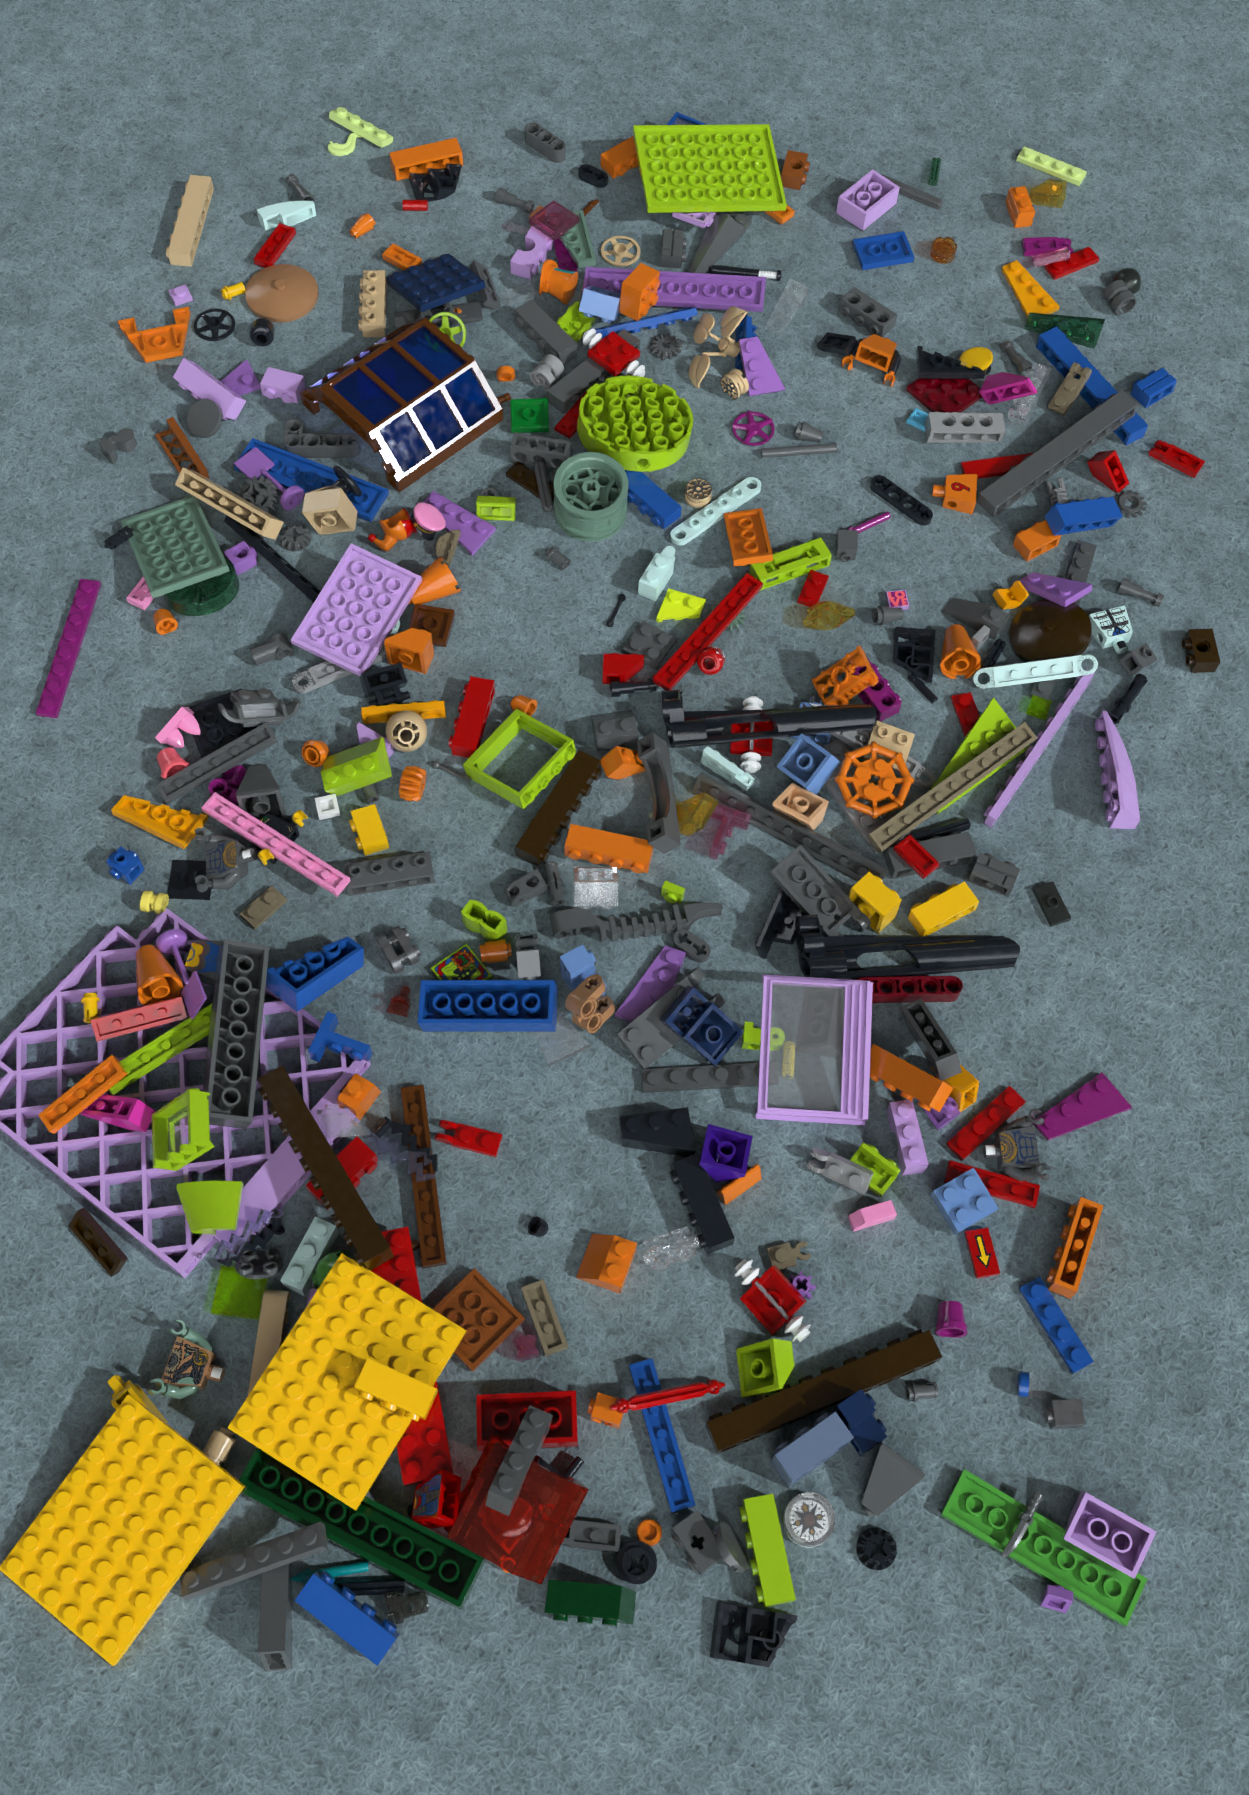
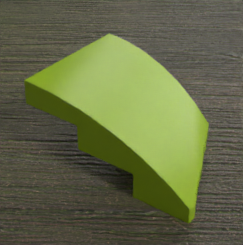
M195 1181L176 1185L191 1233L216 1235V1230L236 1231L243 1190L242 1181Z

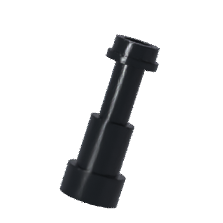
M648 678L647 682L633 683V681H610L611 696L620 697V694H630L640 690H650L651 693L656 691V684L652 682L653 679Z

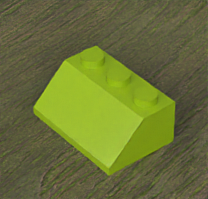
M379 737L328 756L321 769L325 792L339 796L392 777L384 738Z

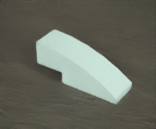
M289 201L257 209L260 224L266 231L278 226L279 223L293 226L316 216V210L313 201Z

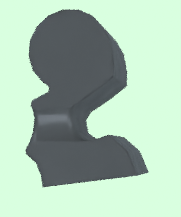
M124 428L118 431L116 436L112 434L109 438H102V441L98 444L102 454L114 465L118 458L116 451L120 450L129 453L135 449L137 441L134 432L131 429Z

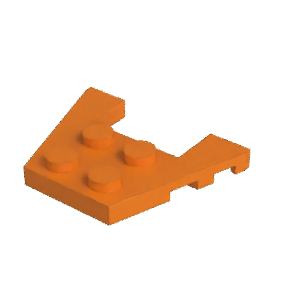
M189 306L173 309L176 324L137 331L134 317L118 320V324L146 363L183 356L191 315Z

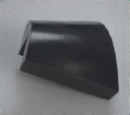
M446 164L445 169L428 168L427 174L410 173L409 181L415 199L431 202L444 199L455 193L462 165ZM424 193H433L434 197H424Z
M895 627L893 662L924 681L932 683L936 630ZM899 637L910 640L909 642H898Z
M717 1602L710 1657L770 1667L776 1657V1651L786 1640L784 1637L792 1624L797 1621V1615ZM740 1626L739 1642H737L734 1638V1630ZM727 1638L738 1645L737 1656L722 1654Z

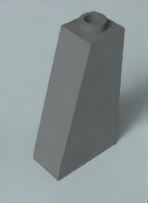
M291 1563L262 1573L258 1654L266 1672L292 1669Z

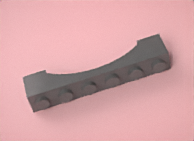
M651 733L637 741L638 758L641 759L645 767L653 798L652 822L646 826L649 845L665 854L680 846L681 842L669 745L658 735Z

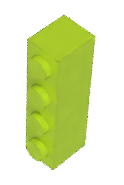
M768 1494L743 1499V1506L739 1507L741 1522H746L748 1533H744L747 1549H752L753 1559H750L749 1562L752 1575H757L759 1586H755L758 1603L762 1602L764 1608L794 1602L796 1598L774 1495Z

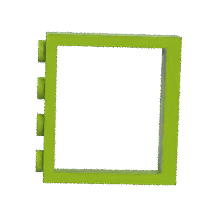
M516 709L468 758L463 766L466 775L472 780L524 810L528 804L534 801L539 792L547 787L552 778L561 772L566 763L574 758L577 752L573 739ZM524 729L559 750L518 792L484 773L483 770Z

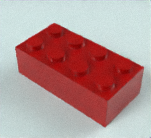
M576 1390L476 1395L478 1451L508 1450L530 1405L553 1415L549 1432L541 1448L578 1447Z

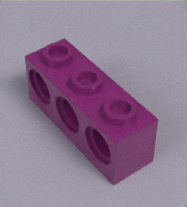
M868 659L879 682L875 686H868L857 695L864 704L872 705L876 708L877 721L881 722L899 713L902 702L900 696L890 688L887 679L880 675L877 666ZM866 666L855 668L856 672L852 675H860L867 670Z

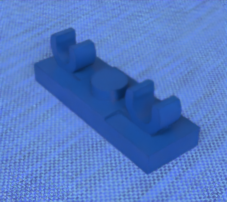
M746 315L737 326V343L740 339L757 336L753 333L757 327L752 325V317ZM740 352L735 357V368L737 369L743 368Z

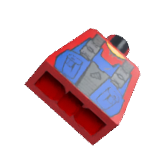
M442 1469L418 1484L415 1488L414 1503L408 1506L410 1518L414 1522L432 1529L457 1525L462 1477Z

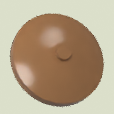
M289 264L273 265L258 271L248 281L245 289V298L249 309L259 318L267 319L270 322H290L305 316L314 308L319 296L315 278L305 269Z

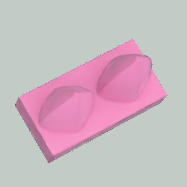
M182 706L155 738L160 743L171 747L183 748L184 740L179 731L180 729L193 735L201 734L199 724L193 716L194 712L189 707Z

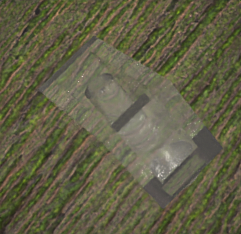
M326 1104L325 1109L317 1110V1124L325 1138L370 1135V1130L348 1108H339V1104Z

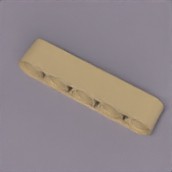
M264 1291L248 1395L284 1342L285 1333H283L284 1323H287L289 1309H287V1302L291 1298L290 1291Z

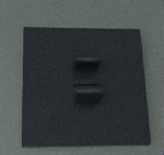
M172 861L167 892L169 899L210 900L211 887H208L205 892H199L196 886L197 883H195L197 876H206V861Z

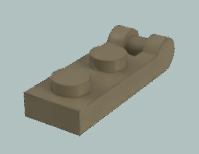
M1074 362L1047 408L1065 417L1089 379L1092 370L1087 367L1082 368L1080 364ZM1077 374L1081 375L1079 380L1075 378Z

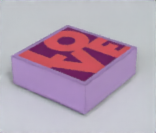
M906 590L886 591L888 607L902 608V610L909 609Z

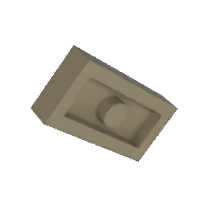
M271 885L240 913V917L256 930L287 902V898Z

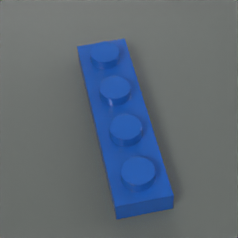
M1041 1277L1020 1287L1019 1291L1070 1372L1074 1374L1093 1363V1359Z

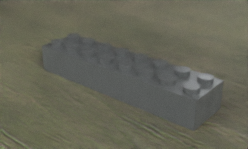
M224 939L218 948L203 1092L210 1093V1096L207 1097L209 1101V1125L246 1129L253 1121L269 946Z

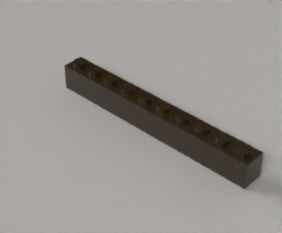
M283 1065L258 1078L261 1085L258 1089L264 1101L269 1099L271 1105L268 1108L274 1119L280 1118L281 1123L278 1125L283 1135L289 1134L292 1140L288 1142L294 1154L299 1152L302 1156L299 1159L301 1166L305 1172L310 1170L313 1175L309 1178L316 1191L321 1189L324 1194L320 1198L326 1209L332 1208L334 1214L331 1217L337 1228L343 1227L345 1233L342 1236L348 1247L353 1245L357 1251L353 1255L359 1266L365 1265L367 1270L371 1271L392 1259L394 1255L389 1244Z
M921 1329L910 1333L908 1335L909 1338L900 1341L897 1338L886 1344L887 1348L879 1350L878 1347L864 1353L865 1357L858 1360L856 1356L843 1361V1366L836 1369L834 1366L827 1367L821 1370V1375L813 1378L812 1375L805 1376L798 1380L799 1384L793 1387L786 1384L782 1389L776 1390V1394L769 1397L765 1393L754 1398V1403L746 1406L745 1403H740L732 1407V1412L723 1415L722 1412L710 1416L705 1427L716 1454L839 1404L860 1389L865 1393L939 1362L942 1355L930 1330L922 1332Z

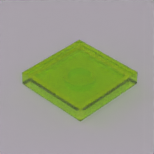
M221 1266L211 1314L259 1320L263 1294L267 1287L268 1278H246L240 1276L236 1272L235 1267Z

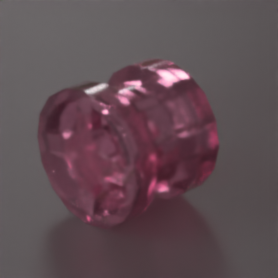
M536 1335L521 1336L513 1340V1345L517 1348L516 1361L534 1359L540 1356L539 1350L535 1345L537 1342Z

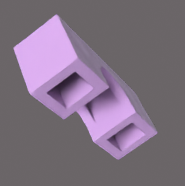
M534 225L531 226L525 236V249L530 251L517 249L510 261L511 274L531 280L533 275H537L540 263H544L546 260L547 251H551L553 248L552 231Z
M913 1101L890 1102L886 1112L891 1132H895L897 1138V1157L901 1174L904 1176L923 1173L929 1164Z

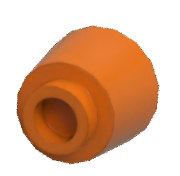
M158 609L153 615L157 633L164 635L177 629V620L169 610Z
M519 695L511 700L510 706L513 712L518 709L532 716L537 708V700Z

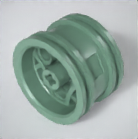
M598 452L576 454L560 465L554 477V516L556 523L564 533L577 540L595 542L612 537L622 528L627 518L629 482L623 467L615 459Z

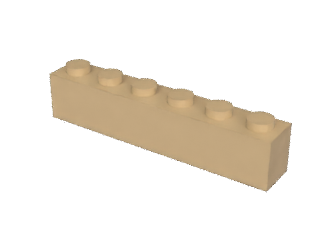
M190 175L188 182L185 184V194L181 197V208H178L177 221H174V231L170 235V245L166 248V256L169 258L171 265L191 267L193 265L214 191L212 179L209 176Z
M183 467L175 483L179 488L264 537L276 540L284 523L196 471Z

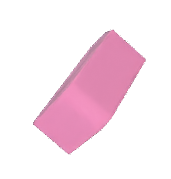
M892 1200L859 1209L850 1214L848 1220L854 1232L894 1220L897 1213Z

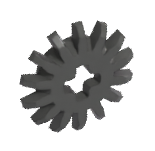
M667 333L666 338H664L660 334V338L655 336L654 340L650 341V344H653L649 346V349H653L651 353H657L656 358H659L660 355L663 356L662 360H665L666 356L669 359H672V355L677 357V352L681 353L682 351L680 349L682 347V344L679 343L680 339H675V335L669 338ZM663 343H664L665 345L669 344V348H667V347L662 348V347H663Z
M1122 490V495L1118 492L1116 493L1119 498L1114 497V499L1117 501L1119 509L1122 510V515L1127 513V518H1130V514L1137 518L1136 512L1139 515H1143L1140 510L1146 511V508L1142 506L1147 505V503L1142 502L1144 497H1139L1138 492L1134 494L1132 490H1129V493ZM1126 500L1134 502L1132 508L1124 505Z

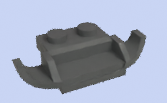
M261 688L252 691L239 690L231 692L230 700L234 704L233 710H226L222 703L218 704V709L229 721L241 723L243 727L260 726L265 722L268 725L283 724L284 720L290 719L297 713L301 703L297 698H293L292 702L285 706L282 699H277L270 689Z

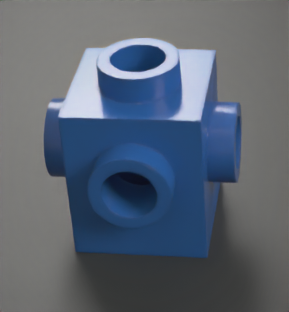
M121 846L117 851L112 852L106 861L110 869L108 872L115 879L119 880L121 878L129 885L145 870L139 856L131 849L127 851Z

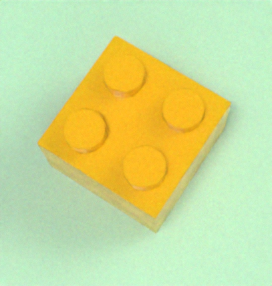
M870 872L851 888L849 899L869 918L871 922L870 927L878 934L895 919L902 901L896 891L890 890L878 876H874Z

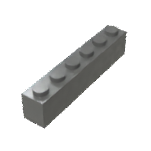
M625 329L618 333L620 337L640 351L639 339ZM587 357L586 360L576 365L570 373L564 375L555 385L550 386L547 390L548 403L565 414L591 386L596 383H603L612 374Z

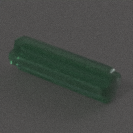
M932 158L928 185L930 186L937 185L941 165L940 158Z

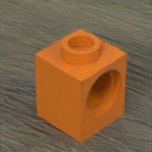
M598 1392L596 1399L591 1398L587 1412L591 1414V1421L597 1423L603 1421L605 1422L604 1425L619 1429L624 1413L610 1410V1406L618 1398Z

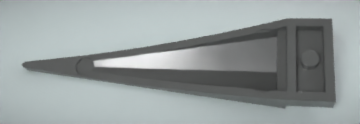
M738 211L717 212L713 217V223L706 229L688 273L706 274L710 270V266L714 265L742 237L752 223V217Z

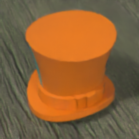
M547 259L543 263L541 270L539 295H542L544 292L549 293L567 305L575 293L578 272L559 269L555 261Z

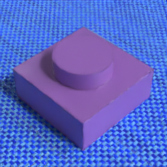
M1047 1585L1042 1594L1040 1606L1066 1613L1073 1602V1591L1066 1590L1058 1585Z

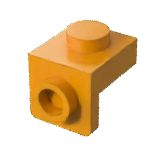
M1015 581L1010 588L996 589L992 596L997 601V605L1003 610L1019 607L1029 596V593L1020 581Z

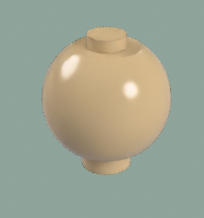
M408 710L399 711L392 715L386 724V738L396 750L412 752L424 744L427 737V726L419 714Z

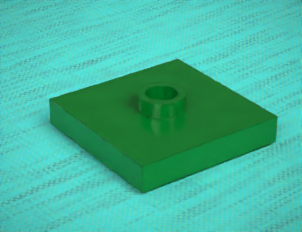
M548 398L510 399L511 433L549 432Z

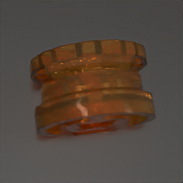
M950 237L936 238L932 244L931 258L940 264L952 262L955 258L957 244Z

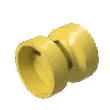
M145 890L141 896L140 910L148 913L150 911H154L156 914L163 913L169 903L168 894H154L153 891Z

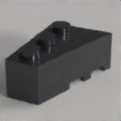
M688 1107L619 1117L622 1147L685 1157L694 1155L696 1152Z

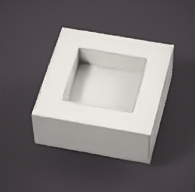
M336 794L315 798L319 820L340 816Z

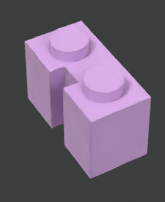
M271 367L267 368L260 382L262 395L269 399H277L279 397L285 403L292 402L298 404L301 398L300 393L306 388L303 375Z

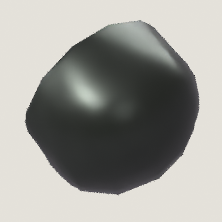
M1124 268L1115 273L1113 282L1123 280L1128 286V290L1133 294L1140 290L1141 276L1137 270Z

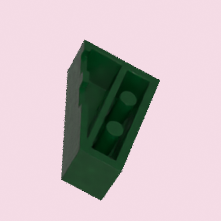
M548 1580L544 1613L553 1615V1620L568 1622V1617L577 1618V1622L583 1624H593V1620L602 1621V1625L617 1626V1623L633 1625L636 1592L619 1585Z

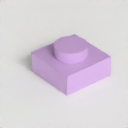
M186 284L168 290L175 306L193 301Z

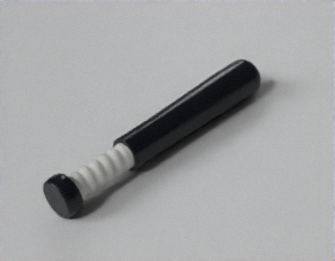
M722 265L710 266V274L756 276L776 279V281L781 280V270L770 272Z

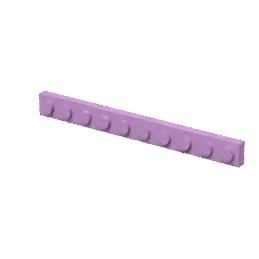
M1094 673L1076 678L1073 684L1075 688L1068 690L1064 697L1066 700L1064 704L1059 703L1054 712L1056 716L1048 719L1044 726L1047 728L1045 732H1039L1037 739L1034 741L1036 745L1028 748L1025 754L1027 758L1025 761L1020 760L1014 770L1017 772L1015 776H1009L1004 785L1006 789L1004 791L1000 790L994 799L996 801L995 805H990L984 814L987 817L984 822L985 825L992 828L1091 682Z

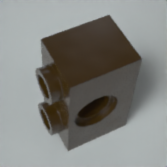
M1213 628L1189 629L1186 636L1182 639V648L1186 649L1187 653L1186 665L1190 666L1191 673L1215 672L1220 664V658Z

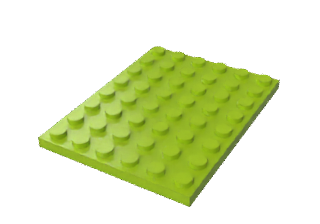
M769 124L633 125L632 131L647 213L786 211L787 203Z

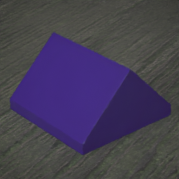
M708 1124L699 1165L717 1183L745 1177L753 1136Z

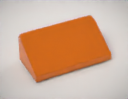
M757 1164L749 1166L745 1177L732 1179L716 1190V1194L724 1205L730 1203L761 1180L760 1166Z

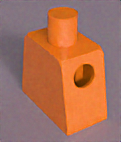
M354 1074L338 1096L337 1106L342 1109L343 1106H346L351 1111L350 1114L353 1115L350 1122L357 1126L381 1091L370 1081L358 1074Z

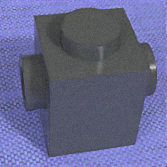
M1145 643L1129 652L1119 661L1131 677L1158 659L1148 644Z

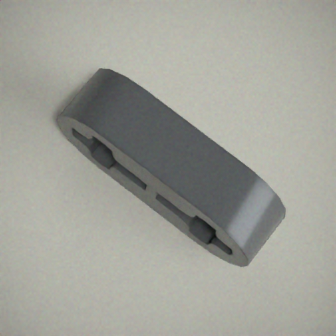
M686 929L675 932L673 944L678 950L686 952V955L696 962L702 963L709 959L711 949L706 942ZM679 937H687L688 943H679ZM696 949H705L704 954L697 955Z

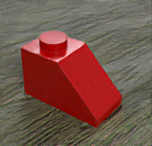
M1116 450L1100 451L1087 461L1093 477L1115 493H1119L1129 484Z

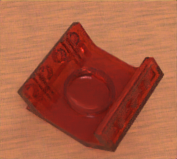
M491 1435L488 1443L483 1448V1453L471 1472L464 1490L460 1493L458 1517L453 1526H447L444 1529L449 1533L447 1537L509 1573L542 1584L589 1489L575 1478L570 1476L568 1478L562 1477L532 1461L520 1494L509 1516L485 1506L490 1486L510 1447L500 1438Z

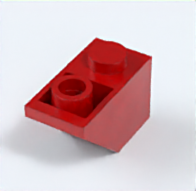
M635 653L603 654V684H610V681L616 680L627 682L644 668V655Z

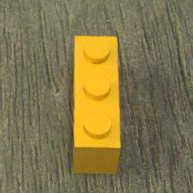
M965 881L958 885L955 883L949 886L942 894L936 893L923 904L919 902L912 906L908 919L921 937H926L975 911L979 900Z
M367 1358L354 1386L359 1391L358 1396L372 1401L373 1397L382 1401L381 1406L394 1412L396 1407L406 1411L404 1416L418 1422L419 1418L426 1420L438 1393L437 1388Z

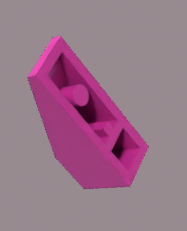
M1000 372L986 376L979 392L986 403L991 405L1037 393V390L1029 377Z
M103 1094L79 1114L128 1130L146 1132L155 1110L136 1098Z

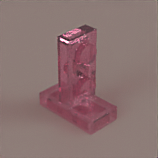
M711 801L708 809V818L717 820L721 824L710 848L709 858L718 860L719 855H724L727 848L726 837L732 836L734 827L747 831L751 815Z

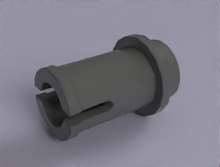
M550 547L545 554L548 561H553L562 570L566 569L571 563V560L560 553L557 547Z
M910 1382V1385H906L905 1390L908 1400L916 1402L917 1399L938 1398L936 1382L923 1384Z

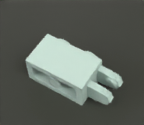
M667 546L661 554H655L639 580V595L655 602L657 601L673 574L674 555L676 552L674 547Z

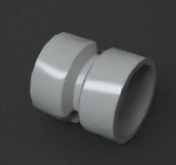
M545 355L539 362V365L531 372V381L538 387L543 385V389L547 391L563 373V363L554 355Z

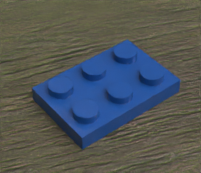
M904 231L853 239L852 246L862 270L914 261V255Z

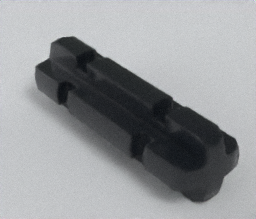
M125 526L104 541L105 548L112 550L134 535L133 528Z
M1001 639L995 641L994 646L990 649L980 668L993 667L1005 648V641Z

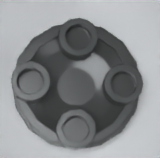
M246 1249L242 1252L239 1262H236L235 1269L240 1276L250 1279H262L276 1275L282 1270L284 1263L277 1249L258 1252Z

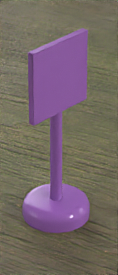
M257 447L234 462V465L251 481H253V476L258 478L262 474L270 479L283 493L280 498V505L284 510L290 511L303 501L304 491L301 487L294 485L285 489L267 472L275 464Z
M180 929L169 930L162 933L156 939V945L160 952L174 954L186 984L181 994L190 1018L194 1019L207 997L197 971H194L190 978L188 977L178 951L187 945L188 938L186 932Z

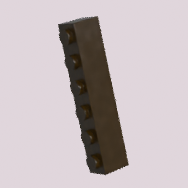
M578 750L515 846L516 856L536 866H539L541 861L545 862L550 855L549 849L552 845L555 846L559 842L561 830L568 828L572 813L579 811L583 796L587 797L590 794L592 782L599 780L602 774L601 760Z

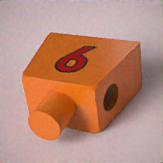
M977 474L947 475L943 486L933 485L932 496L943 497L942 507L973 514L976 504Z

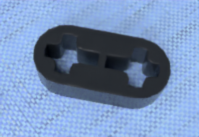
M588 164L581 165L578 168V177L581 180L598 188L608 185V175L604 171Z

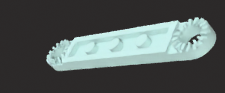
M748 477L672 529L670 533L671 541L676 545H685L723 519V513L733 512L761 491L760 480L755 477ZM753 483L757 487L754 489H750L747 487V485ZM677 533H683L685 537L682 539H678L675 537V535Z
M1082 654L980 668L974 673L973 681L977 687L985 689L1090 675L1098 668V661L1091 654ZM1084 659H1091L1093 661V666L1090 670L1082 669L1081 663ZM980 673H987L990 679L986 684L978 682V675Z

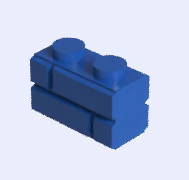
M1160 368L1157 371L1152 370L1144 379L1139 378L1134 382L1131 395L1144 408H1147L1172 393L1177 382L1164 368Z

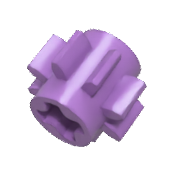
M800 1271L797 1277L791 1274L789 1280L792 1282V1285L796 1288L797 1284L801 1285L803 1283L805 1285L804 1290L801 1288L797 1291L803 1297L810 1300L812 1295L809 1291H814L816 1288L815 1285L810 1283L812 1276H803L802 1271Z

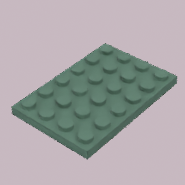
M193 495L120 520L123 527L128 526L134 530V535L128 540L152 598L163 596L172 591L230 571L197 498Z

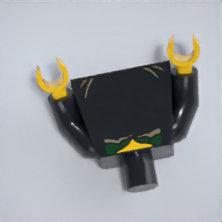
M298 810L293 815L273 816L266 814L260 821L294 842L300 836L296 825L303 827L304 823L302 820L308 819V816L302 810ZM252 842L249 843V848H253L256 852V860L261 861L264 866L267 865V860L272 864L278 861L269 849H261Z

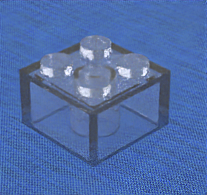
M574 867V907H579L580 909H590L591 907L611 909L613 906H618L617 867Z

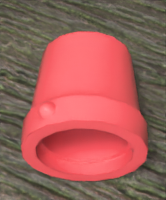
M165 748L157 755V762L161 769L160 776L164 779L190 765L181 758L174 748Z

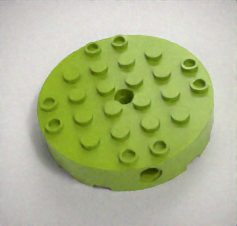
M616 376L607 378L604 383L594 384L587 390L584 398L582 397L579 407L577 432L588 452L608 455L615 459L624 470L652 472L674 464L685 454L690 442L693 414L686 400L677 396L676 390L664 383L661 386L653 383V379L640 376Z

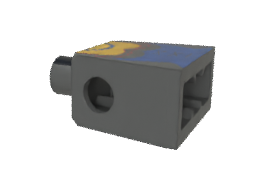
M195 940L192 942L189 952L178 950L189 978L194 971H197L202 983L214 986L218 948L223 941Z

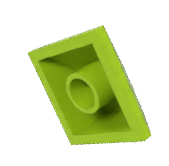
M769 1339L736 1349L741 1398H748L783 1388L795 1366L791 1341Z

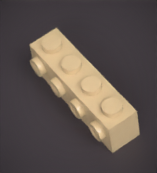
M385 270L363 271V278H360V289L363 292L359 293L360 303H362V306H359V316L362 317V319L358 320L359 331L363 332V337H385L386 272Z

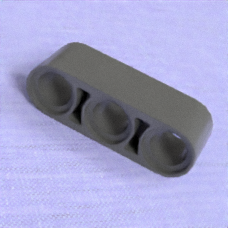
M537 123L526 124L525 142L527 145L552 162L561 163L565 160V143Z

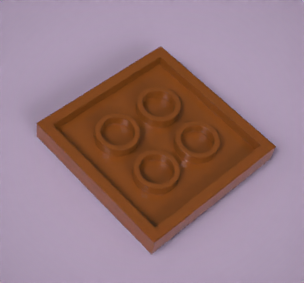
M475 1268L433 1308L434 1311L467 1331L454 1354L472 1372L525 1321V1318Z

